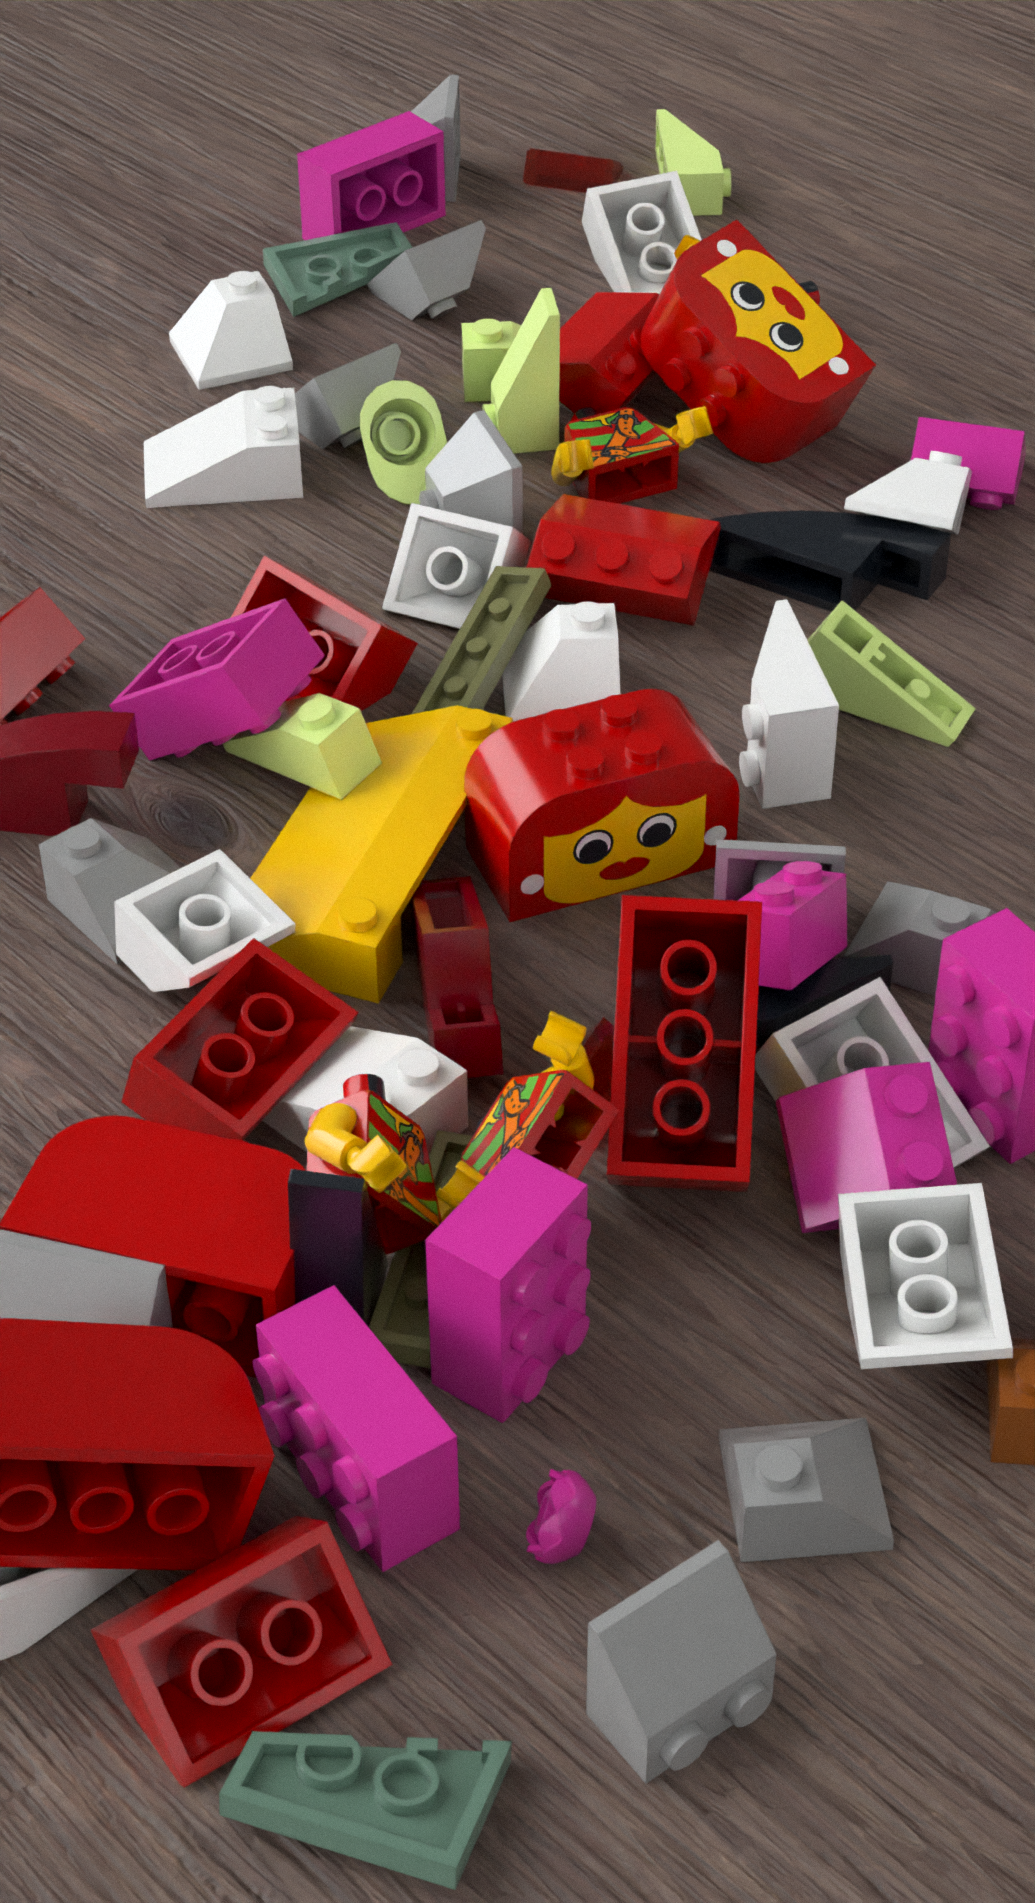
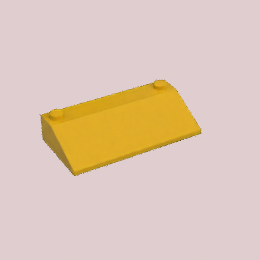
M456 705L366 723L382 764L342 800L310 787L250 878L296 923L295 933L268 946V948L328 991L379 1004L403 963L401 915L467 805V795L464 792V776L467 764L477 747L493 732L512 723L513 718L489 713L481 709H471Z

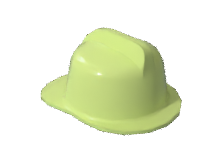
M392 380L377 386L365 399L360 412L362 441L370 472L377 487L389 498L400 503L420 504V492L426 490L425 468L447 444V439L435 399L423 387L415 383Z

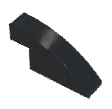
M804 510L757 512L710 519L720 522L721 529L709 571L830 612L841 601H844L856 611L878 584L928 600L946 579L951 533L915 523L845 512Z

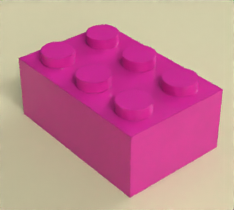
M410 111L297 154L302 238L304 240L397 222L404 233L446 216L443 131Z
M282 599L171 639L109 706L113 712L135 713L138 744L149 761L170 754L180 758L189 754L201 744L211 742L214 746H219L239 732L250 730L252 734H257L269 728L280 718L281 712L278 708L284 701L295 696L309 685L312 680L309 673L325 655L287 600Z
M1005 908L943 938L928 1051L988 1144L1009 1164H1012L1035 1151V932L1008 908Z
M513 1147L426 1239L431 1382L433 1385L501 1423L506 1421L522 1401L529 1403L535 1399L546 1381L548 1371L563 1354H573L580 1347L588 1332L590 1320L586 1316V1289L590 1281V1270L586 1268L587 1240L591 1232V1221L587 1219V1184Z
M335 1285L256 1324L259 1357L253 1360V1368L256 1378L263 1389L264 1405L258 1409L267 1435L276 1447L286 1444L296 1457V1465L300 1477L312 1496L317 1499L325 1496L336 1510L335 1515L338 1526L348 1544L355 1551H360L364 1548L380 1570L384 1572L460 1530L457 1435Z

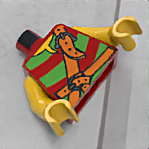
M703 406L677 414V424L671 428L652 423L637 410L630 407H623L599 414L591 407L579 409L565 426V442L559 443L556 448L551 470L552 479L559 486H569L573 483L579 497L617 504L677 489L679 453L693 445L695 439L713 434L707 409Z
M552 1010L550 1011L547 1024L541 1036H537L534 1041L533 1050L551 1058L553 1066L541 1073L513 1077L505 1084L487 1115L478 1121L475 1134L464 1149L461 1161L455 1166L457 1168L456 1172L442 1189L439 1188L436 1193L437 1197L455 1209L513 1147L576 1179L579 1177L619 1112L617 1107L593 1090L594 1075L586 1051L582 1046V1041L587 1031L585 1026Z
M373 1074L351 1076L343 1083L344 1098L314 1111L309 1118L308 1132L304 1141L307 1148L306 1171L365 1179L385 1254L389 1255L427 1239L454 1209L436 1196L425 1134L420 1125L386 1101L384 1081L381 1077Z

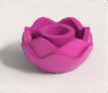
M550 1469L548 1476L551 1480L540 1486L537 1492L539 1506L537 1517L529 1524L526 1530V1538L530 1544L526 1552L534 1554L535 1559L543 1563L556 1564L578 1556L586 1543L596 1509V1495L588 1482L579 1473L570 1469L561 1472Z

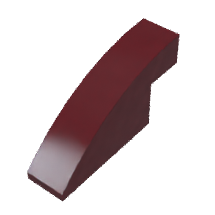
M109 711L54 713L16 720L1 725L0 831L56 836L79 824L89 800L87 785L124 789L139 752L135 713Z
M466 876L422 880L410 899V907L430 1046L466 1069L467 1078L503 1075L501 1028L493 1004L489 929L471 878Z

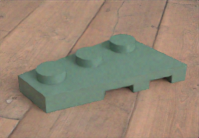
M397 222L264 248L263 264L292 316L295 317L366 285L401 253L412 248Z
M252 1731L219 1793V1815L456 1890L510 1766L512 1741L483 1740L482 1751L438 1749V1738L407 1737L406 1748L360 1746L352 1735Z

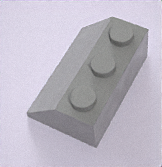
M0 1229V1318L173 1328L164 1265Z

